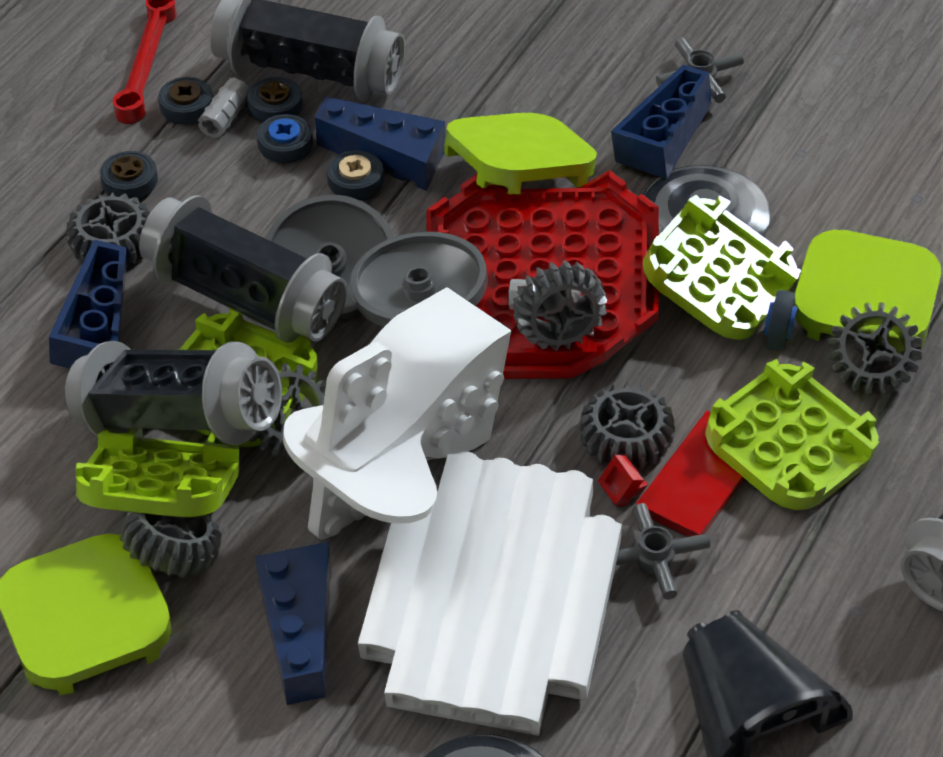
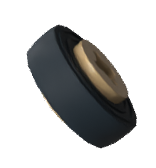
M360 150L346 151L330 161L327 167L328 186L335 195L347 196L357 200L374 196L381 189L384 182L383 165L375 155Z

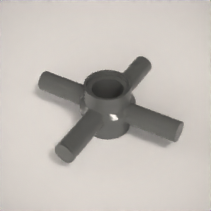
M685 38L677 39L675 46L686 60L684 65L709 72L711 97L716 103H722L726 99V95L714 79L716 73L743 65V55L737 53L715 59V56L710 51L703 49L693 50ZM675 71L656 76L658 87Z
M644 503L637 504L633 507V512L641 532L635 547L618 551L615 566L637 562L641 571L656 576L663 598L666 600L673 599L678 594L669 570L674 555L710 548L709 535L702 534L673 540L668 530L653 525L647 505Z

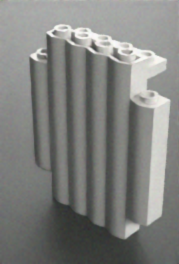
M466 451L447 455L437 491L436 503L432 512L427 517L416 522L391 523L358 641L360 658L392 664L384 692L387 707L539 736L548 694L587 701L621 542L622 524L615 522L613 518L606 515L590 517V505L593 496L592 478L576 470L556 473L541 464L518 466L506 458L482 460L475 454Z

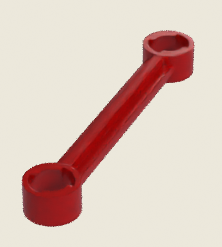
M145 0L148 21L125 90L118 92L113 97L115 118L121 123H137L146 115L143 93L165 24L172 22L177 16L175 0Z

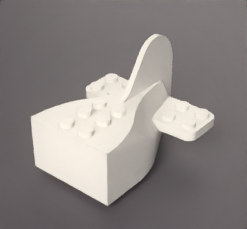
M445 288L398 314L378 333L368 346L333 366L326 381L324 405L294 412L285 421L283 429V443L288 454L301 469L313 477L308 530L320 540H324L330 536L337 535L342 528L352 523L355 519H362L365 515L389 523H412L422 520L432 512L436 503L437 488L427 460L447 458L448 454H458L462 451L468 452L490 440L495 413L499 406L500 386L504 380L503 371L511 330L449 288Z

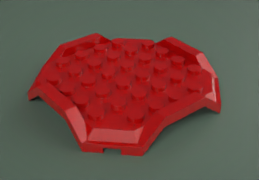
M610 170L579 188L521 189L520 194H507L508 189L501 185H488L486 188H482L476 184L477 174H475L460 185L461 191L449 200L443 197L426 210V232H441L460 237L473 244L485 260L488 283L485 294L476 307L511 330L503 371L504 379L573 378L608 360L658 320L659 291L648 281L643 271V259L656 236H659V206L644 195L640 194L637 196L628 190L627 183ZM564 260L570 266L578 262L584 269L589 268L592 270L594 275L600 279L603 290L607 295V302L605 303L607 314L601 316L602 326H593L594 336L586 334L583 337V345L575 341L571 343L570 350L564 345H560L556 352L551 349L550 345L543 350L537 343L531 344L517 327L518 323H516L513 316L514 312L509 308L510 280H526V276L535 277L537 275V267L545 271L549 269L550 261L556 267H560ZM536 317L541 321L549 322V320H544L543 317Z

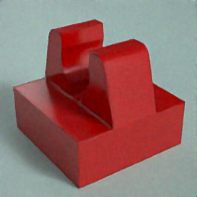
M615 455L598 480L615 506H626L631 498L640 496L648 485L626 455Z

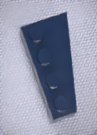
M682 65L612 129L611 136L615 162L667 179L712 104L709 72Z
M325 97L315 116L318 146L337 154L355 150L369 152L381 161L384 169L392 172V177L404 181L406 178L417 182L418 188L427 191L444 154L446 138L445 121Z
M93 240L49 335L50 364L71 368L76 360L88 355L97 345L107 341L120 342L126 280V247Z
M329 542L255 556L258 584L286 704L290 705L325 697L328 612L330 605L331 559Z

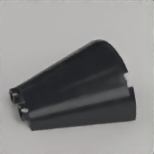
M730 611L722 618L714 620L709 624L698 623L688 631L689 641L684 647L683 657L707 757H750L752 740L811 717L810 722L818 734L852 720L853 711L851 705L841 693L744 617L741 611Z

